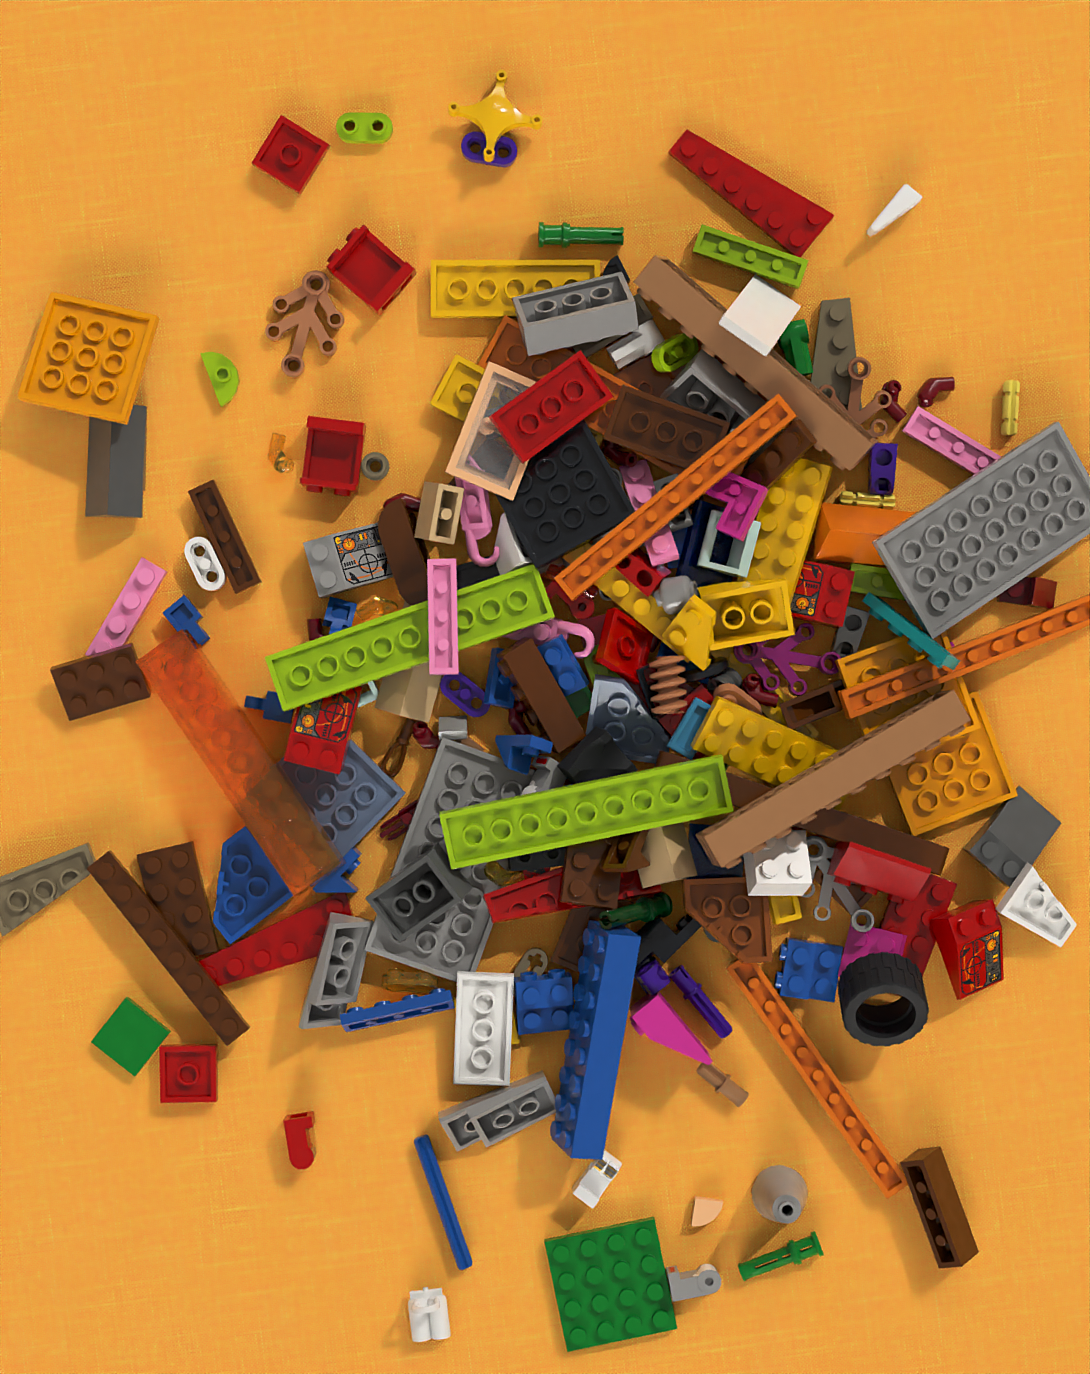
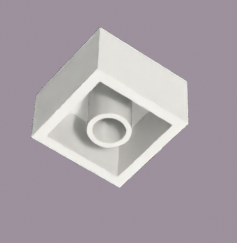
M792 830V832L780 839L776 837L770 838L765 841L767 846L754 854L751 852L743 854L748 896H803L812 884L805 830Z

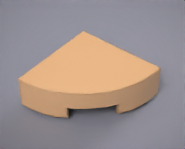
M695 1196L691 1226H702L713 1221L722 1209L723 1200Z

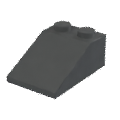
M1020 786L1016 788L1018 796L1004 801L963 847L977 862L1009 888L1027 862L1033 865L1061 824L1059 820Z
M437 843L371 892L365 899L400 943L462 901L473 887L458 868L451 869L448 855Z

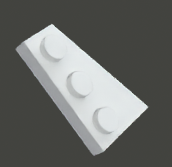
M1028 862L995 908L1004 916L1059 947L1063 946L1077 925L1063 905L1053 895L1047 884L1037 874L1034 867Z

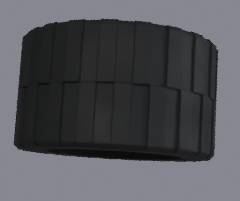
M888 952L871 953L857 958L842 971L838 981L842 1021L846 1031L854 1039H858L859 1042L867 1043L871 1046L886 1047L894 1044L898 1045L915 1037L923 1029L924 1024L927 1023L929 1007L922 974L919 972L917 965L913 964L907 957ZM893 993L902 996L897 1001L886 1005L863 1003L866 999L878 994Z

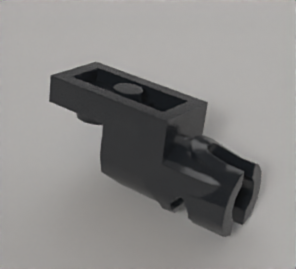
M688 914L684 915L675 926L678 929L675 932L659 916L644 924L636 932L641 937L635 973L652 961L654 954L665 963L701 925Z

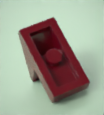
M1025 577L999 594L997 602L1051 609L1054 607L1057 582L1041 577Z

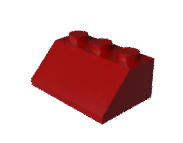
M849 841L836 843L827 874L835 877L833 881L835 883L850 887L852 882L861 885L860 891L875 896H877L878 892L888 895L887 900L903 905L904 900H915L929 877L931 869Z

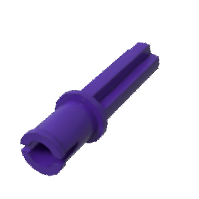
M684 966L676 967L668 977L684 994L683 998L690 1000L720 1038L727 1037L733 1031L732 1026L700 989L702 985L693 980L684 969Z

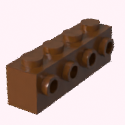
M523 637L496 654L500 661L497 663L500 672L505 678L509 677L513 684L511 691L514 697L519 702L522 701L527 709L524 712L527 720L532 726L536 725L540 732L539 738L553 742L552 752L560 753L586 736L532 638Z
M941 1146L917 1149L900 1163L939 1268L962 1267L978 1254L979 1250Z

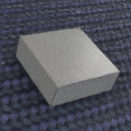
M467 715L439 717V740L442 737L450 740L466 739Z

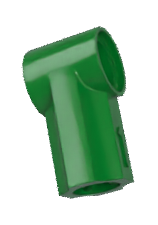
M804 319L791 321L779 337L778 344L780 349H783L785 360L799 373L806 376L813 373L807 345L809 344L807 325Z

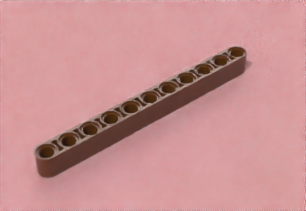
M659 750L654 768L690 760ZM726 772L732 806L742 808L774 789ZM826 808L819 809L815 812L817 817L805 824L800 822L792 825L793 827L838 842L850 841L931 869L930 873L940 876L949 852L948 847L833 808L828 810Z

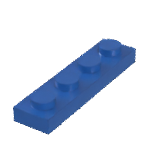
M443 988L431 990L429 995L420 997L418 995L404 996L402 1001L398 1002L380 1001L375 1003L374 1007L366 1009L354 1007L348 1009L347 1013L340 1014L341 1025L347 1033L455 1008L454 997L450 990L446 991Z

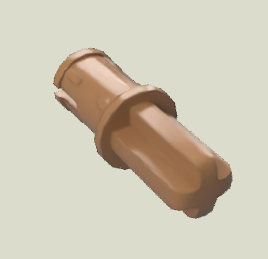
M701 1063L697 1068V1074L715 1087L714 1091L716 1093L721 1092L737 1107H740L748 1098L749 1093L731 1080L730 1074L725 1075L712 1063L709 1065Z

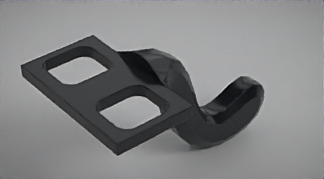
M718 657L710 662V665L704 671L700 668L685 670L679 673L678 676L685 678V683L699 681L721 673L729 666L726 657ZM648 663L637 669L636 673L651 717H656L660 714L651 712V709L655 708L651 698L657 695L658 692L650 690V686L657 684L658 681L650 685L647 684L644 670L649 668Z

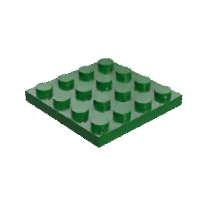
M654 1216L544 1239L567 1352L677 1329Z

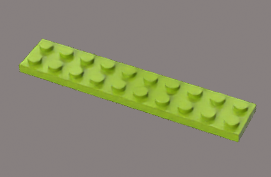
M534 564L457 590L458 651L555 618L540 573L536 570ZM428 600L265 656L282 710L285 712L429 662Z
M719 754L439 812L450 866L451 869L734 811L723 756Z

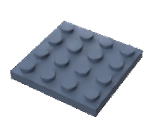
M350 739L345 765L340 774L284 761L283 757L246 796L327 874L406 792Z

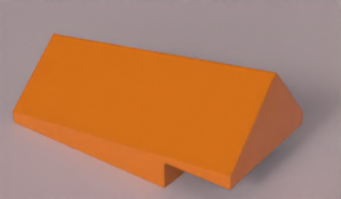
M822 503L816 521L813 559L886 567L872 542L917 512Z

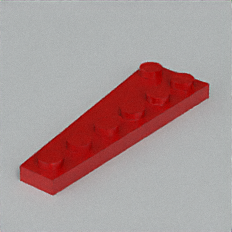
M688 129L669 150V155L791 255L801 257L835 216Z
M563 867L483 894L492 923L587 906L559 902ZM638 869L630 872H621L618 901L654 895L662 891L660 884L642 888Z
M335 893L308 908L199 960V962L216 984L221 986L317 957L330 912L354 916L347 893Z

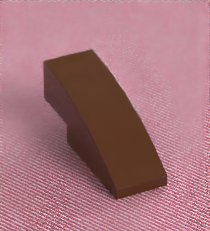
M842 679L780 703L779 706L787 727L795 729L841 711L843 707L837 692L845 689Z

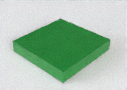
M127 996L91 1043L133 1076H136L171 1030Z

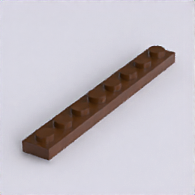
M111 850L86 868L226 1046L250 1029L246 1020Z

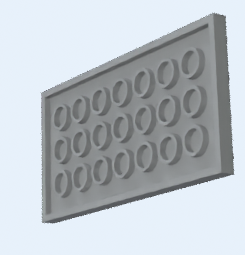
M1059 421L1053 422L872 543L923 631L934 639L1090 534V476Z
M442 737L390 878L437 843L448 855L439 812L520 796L524 788L530 785L529 783L536 770L529 769L527 775L510 770L505 766L503 759ZM508 858L458 868L473 888L462 901L400 943L376 913L364 950L457 982L458 971L476 972L494 924L484 902L483 894L508 886L512 875L508 868Z

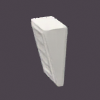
M904 184L868 228L866 234L870 237L877 234L915 207L923 197L908 184Z

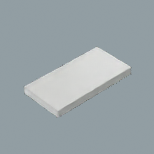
M754 275L723 315L719 324L762 355L767 356L801 306L759 276Z
M457 972L453 1084L510 1086L514 973Z

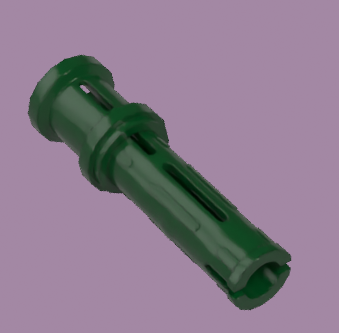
M664 892L655 894L651 898L641 897L635 904L601 912L599 918H607L599 920L600 926L605 930H609L613 927L638 920L650 922L657 916L661 918L667 917L673 910L672 900Z

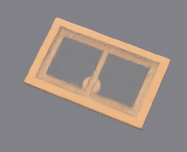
M490 361L487 363L445 473L511 501L514 500L529 460L523 464L489 416L535 384L536 381Z

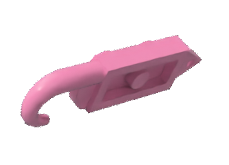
M469 454L467 460L470 463L468 465L481 470ZM455 477L456 487L464 488L460 516L462 530L465 532L469 558L480 567L491 566L499 557V547L495 546L492 556L485 559L480 556L477 543L478 539L484 538L491 532L493 526L488 490Z
M553 618L502 636L515 640H520L523 637L532 638L535 644L541 645L560 634L563 635L566 642L570 634L579 635L585 639L586 648L581 652H575V658L587 657L595 646V638L589 628L558 618Z

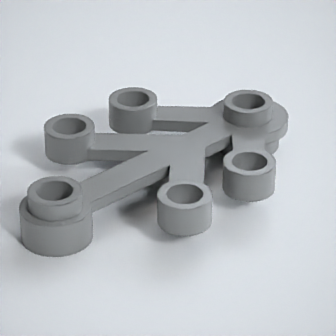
M819 836L806 837L808 848L810 845L815 844L819 851L816 855H811L808 851L812 877L811 892L807 895L804 894L802 897H811L815 892L813 879L816 866L824 874L818 905L813 910L814 917L819 921H826L830 918L831 910L829 906L832 890L834 889L851 914V926L859 932L869 931L874 925L872 913L861 909L846 886L833 882L835 877L827 874L830 865L827 858L832 859L835 848L828 847L825 840ZM820 907H824L827 910V915L824 918H820L817 915V910ZM859 915L866 917V924L863 926H859L856 922Z

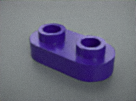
M482 132L468 133L461 143L463 156L470 162L496 167H508L517 158V146L508 137L501 136L494 148L495 158L492 162H486L483 158L486 139ZM474 144L481 147V150L477 153L470 150ZM502 149L507 150L509 153L505 158L498 155V152Z
M459 672L456 675H444L441 679L440 688L442 693L469 716L481 717L488 712L490 705L483 703L485 691L464 674ZM452 680H457L460 683V688L457 691L450 689L449 684ZM476 697L482 701L481 707L477 709L471 705L472 699Z

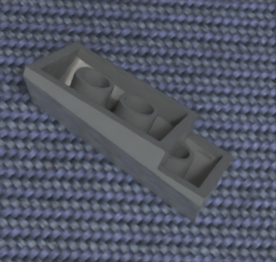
M133 405L127 425L89 416L86 517L143 518V491H145L147 406Z

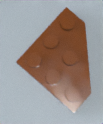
M746 877L682 880L683 909L741 963L773 962L768 896H748Z

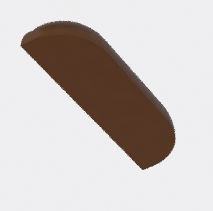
M400 498L392 501L383 509L378 521V532L401 597L413 606L428 600L427 559H430L424 539L414 537L417 524L415 514H408L405 507L406 501Z

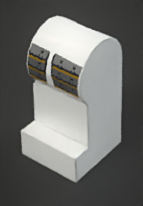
M604 1150L603 1160L594 1159L573 1185V1194L593 1209L609 1183L617 1175L622 1162Z

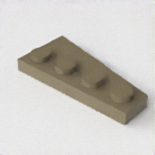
M850 298L823 300L820 303L816 344L812 361L813 373L811 374L810 382L818 389L824 384L831 385L835 390L836 397L847 410L852 378L848 374L847 365L852 358L856 357ZM857 363L853 367L855 373H858ZM825 388L822 390L828 398L831 396V389ZM860 399L859 411L862 409L861 399Z
M89 842L0 877V932L2 937L91 875L86 868L93 864L96 859Z

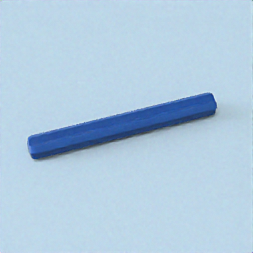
M418 1136L414 1139V1145L459 1270L467 1269L472 1266L473 1261L429 1136Z

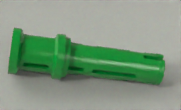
M539 222L538 247L561 245L562 248H567L570 244L623 245L624 228L570 227V224H567V222H563L562 225H545L544 222Z
M813 1231L810 1236L797 1241L789 1240L786 1243L787 1246L737 1264L743 1281L793 1262L800 1265L802 1260L815 1255L823 1256L824 1253L816 1232ZM774 1259H778V1260L772 1261V1262H770V1263H767V1264H765V1265H762V1266H759V1267L755 1268V1266L761 1265V1264H763V1263L769 1262V1261L774 1260Z

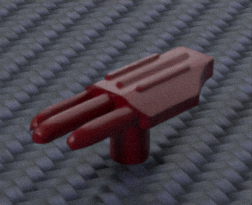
M418 800L402 808L397 815L384 822L380 826L381 829L399 818L401 819L400 822L383 831L379 836L383 838L403 825L405 826L403 829L388 837L387 840L391 841L407 832Z

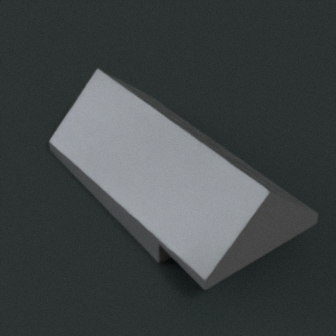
M330 912L300 1013L299 1028L310 1029L341 1025L340 1014L346 1012L347 1003L356 1002L367 954L364 947L374 921Z
M541 1070L511 1082L510 1086L499 1087L439 1111L438 1118L457 1152L482 1140L487 1148L556 1113L555 1095Z

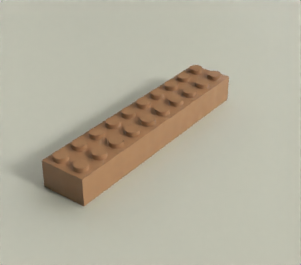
M655 255L634 280V283L639 287L636 291L649 302L650 300L657 302L660 305L658 310L669 320L673 318L682 325L679 329L691 339L693 337L698 338L703 343L701 348L714 358L715 355L720 357L724 361L722 366L733 376L738 374L746 380L744 383L745 387L755 395L760 393L768 400L765 403L779 393L797 415V418L794 420L801 419L817 440L813 446L819 451L824 449L832 455L830 460L841 470L847 468L850 471L855 468L878 442L876 438L773 349L770 350L767 356H764L722 327L719 321L727 309L666 256Z
M954 690L939 691L697 833L696 837L713 865L719 867L726 866L727 869L742 861L740 856L748 852L754 854L767 846L765 841L770 838L776 837L780 839L792 832V825L800 822L805 824L816 818L815 812L819 809L826 808L828 810L842 802L841 796L849 793L854 795L867 787L865 782L872 779L877 781L889 775L892 766L898 764L903 766L916 758L914 753L924 749L929 751L941 743L939 740L941 737L947 735L952 737L965 729L963 724L971 719Z

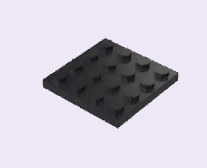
M584 419L529 459L513 501L495 494L536 570L611 531L635 512ZM514 454L485 469V472L504 480Z

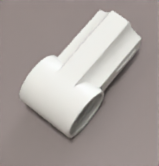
M653 319L638 326L639 330L632 331V334L606 349L618 370L642 356L647 357L652 354L655 346L665 341Z

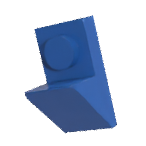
M496 735L495 738L505 766L510 770L525 775L529 773L532 757L537 758L539 754L551 753L553 742L534 735Z
M355 846L352 847L312 889L316 893L357 892L358 888L343 873L346 871L350 875L361 862L357 858L362 853Z

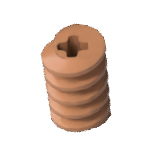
M685 656L655 657L657 660L649 663V667L657 669V672L650 674L649 678L658 681L657 684L650 686V690L659 693L651 698V701L659 703V706L651 709V712L655 714L686 713L680 711L679 708L686 706L687 701L681 700L679 697L685 695L687 690L678 687V685L686 682L685 678L678 676L679 673L686 669L683 666L677 665V662L684 660Z

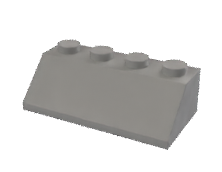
M622 272L512 297L522 340L528 356L542 355L548 351L571 348L577 344L590 341L596 342L602 338L625 335L639 330L635 300Z
M701 349L684 366L661 394L660 398L729 422L730 426L726 434L727 436L764 406L766 401L758 394L752 393L745 387L744 382L737 376L730 374L722 366L723 364ZM784 428L755 451L743 469H746L783 432Z

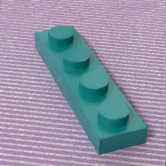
M868 592L862 600L870 607L868 612L881 622L883 619L887 620L890 623L888 628L900 637L903 634L909 638L907 644L920 653L923 650L929 654L927 660L941 669L944 665L954 670L959 664V659L883 599Z

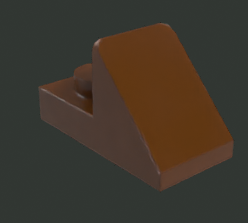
M649 829L615 836L602 868L604 872H630L650 866L649 861L641 853Z

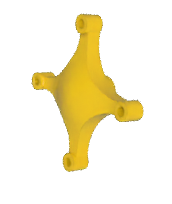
M505 70L497 71L496 86L493 92L484 100L470 106H461L457 102H450L448 105V114L451 117L467 118L477 124L482 130L486 139V148L483 151V158L486 162L494 160L495 145L500 137L509 130L518 127H531L539 130L542 127L543 119L540 115L527 116L522 114L507 99L504 91V85L507 82V72Z

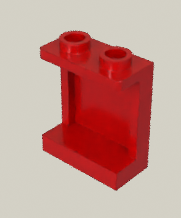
M363 224L360 229L355 227L346 237L347 243L341 250L337 248L327 259L329 263L327 269L380 316L414 278L416 271L407 261L404 262L375 237Z
M308 416L306 426L308 434L300 484L306 486V491L323 493V488L334 490V495L350 497L351 492L358 493L366 433L365 423Z

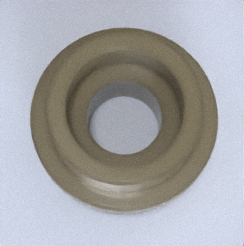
M369 453L362 460V472L370 480H381L389 472V461L381 453ZM373 462L381 464L379 471L373 472L370 469Z

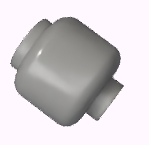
M682 575L663 579L660 583V589L655 591V598L658 607L662 606L667 614L673 615L678 614L694 594L699 597L696 582L691 581L688 576Z

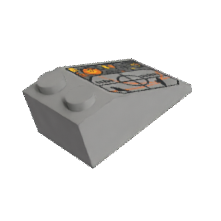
M378 523L327 535L303 543L319 598L323 599L393 578L379 536Z

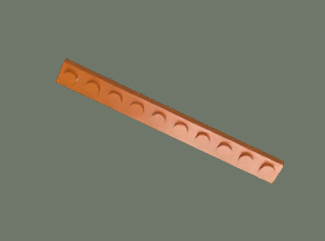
M778 393L554 579L570 599L574 601L796 419L797 415Z
M1090 594L946 649L960 660L954 670L944 665L940 669L927 660L928 657L838 691L837 693L846 718H855L1089 626Z
M738 959L727 965L726 969L885 1197L888 1199L906 1187L908 1183L904 1173L757 963H741Z

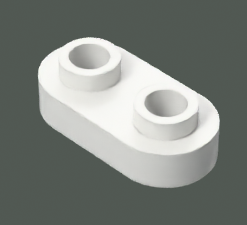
M203 537L190 539L185 545L184 553L198 584L209 591L220 589L226 582V573L212 543ZM199 546L205 549V553L201 557H198L195 552ZM210 572L217 574V579L214 582L208 580Z

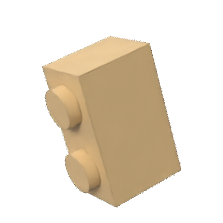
M424 481L414 537L454 545L464 488Z

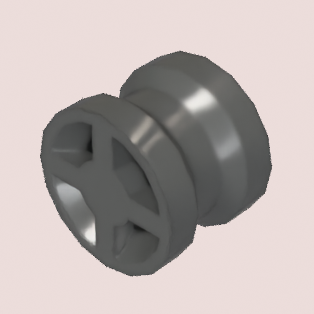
M727 667L708 681L707 689L713 696L714 690L719 685L730 683L741 689L743 681L737 671Z

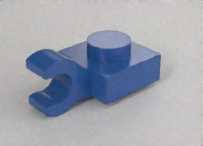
M183 595L162 612L180 635L188 631L196 642L201 645L211 639L198 624L204 617L187 596Z
M330 596L322 624L330 627L329 634L352 626L357 604Z
M268 691L266 699L247 695L244 707L264 710L263 719L291 723L294 709L284 712L277 692Z

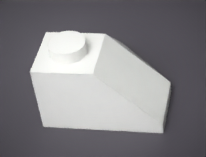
M504 512L500 518L495 546L499 547V557L496 565L500 575L533 564ZM562 558L538 570L539 573L561 567L563 565Z

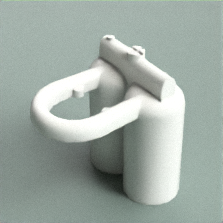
M423 1287V1290L410 1291L408 1311L412 1341L424 1342L431 1338L441 1340L450 1337L451 1330L447 1299L442 1293V1288L428 1289V1287Z

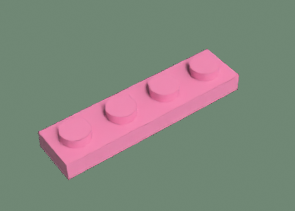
M919 406L915 408L901 431L972 475L1001 457Z
M646 459L637 461L634 467H619L628 498L636 511L657 494ZM668 524L644 542L652 567L679 559V553Z
M141 557L85 655L89 656L126 645L165 578L167 571Z
M427 559L429 674L456 675L459 674L456 559Z

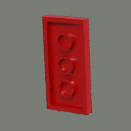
M580 350L493 413L489 418L523 464L614 396Z
M931 873L914 901L904 900L903 905L892 901L888 902L879 926L880 929L907 936L902 957H907L913 964H916L922 977L936 943L929 920L948 911L957 883Z

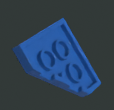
M247 825L222 845V859L213 923L229 944H232L298 892Z

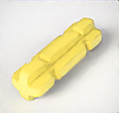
M1006 380L1003 383V393H1005V396L1002 400L1001 419L1004 422L1001 423V434L1005 436L1016 435L1018 423H1015V421L1018 419L1019 396H1017V393L1020 392V382L1016 380Z
M842 491L839 503L841 505L870 508L881 507V509L894 510L895 496H880L863 492L853 494L851 491Z

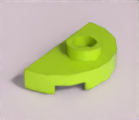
M200 353L219 404L223 407L232 401L233 396L237 392L240 383L238 370L230 359L220 353Z

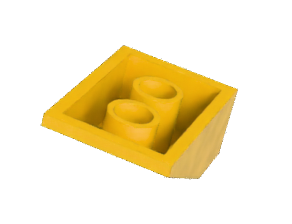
M786 579L725 582L698 587L699 598L717 612L716 622L713 626V644L710 646V651L795 635Z

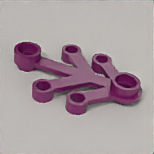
M809 623L799 625L795 635L788 637L775 648L763 647L769 640L733 647L735 658L743 664H751L761 678V685L765 691L776 690L780 684L778 676L770 673L761 658L772 660L788 682V691L793 696L804 694L807 690V684L797 676L789 663L819 668L821 673L833 675L839 672L835 660L841 658L835 652H827L822 656H815L790 651L802 641H807L814 636V628ZM802 627H806L809 630L808 637H804L801 634ZM744 645H747L751 648L750 655H745L743 653L742 649ZM826 659L832 662L831 669L825 667L824 662ZM767 678L774 680L773 688L767 686ZM795 682L801 684L802 689L800 692L794 690L793 685Z

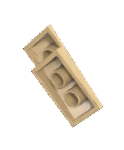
M405 601L403 609L410 607L411 605ZM429 662L383 677L374 708L429 723L443 675H430Z
M683 822L649 829L641 853L649 861L650 866L638 869L642 888L697 876Z

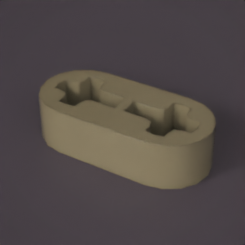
M538 947L528 949L514 969V977H520V974L523 972H530L527 970L530 965L528 956H535L537 953L541 955L540 961L543 963L541 966L535 965L531 972H537V976L542 975L548 964L546 953Z

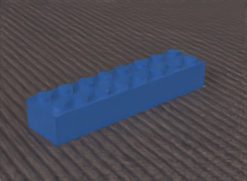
M594 920L588 921V927L583 933L584 951L583 956L580 957L578 962L580 974L578 984L575 985L573 991L575 1003L574 1009L569 1015L570 1033L569 1038L566 1039L564 1044L566 1056L564 1066L561 1067L559 1073L561 1085L559 1094L555 1097L556 1115L555 1121L550 1126L551 1139L570 1158L603 1160L641 937L624 925L605 930L600 926L599 921Z

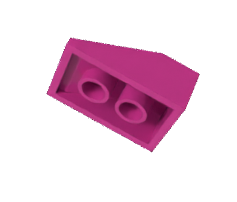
M659 991L652 996L649 993L629 1008L631 1013L630 1023L640 1036L645 1033L649 1039L704 1064L709 1065L713 1062L707 1049Z

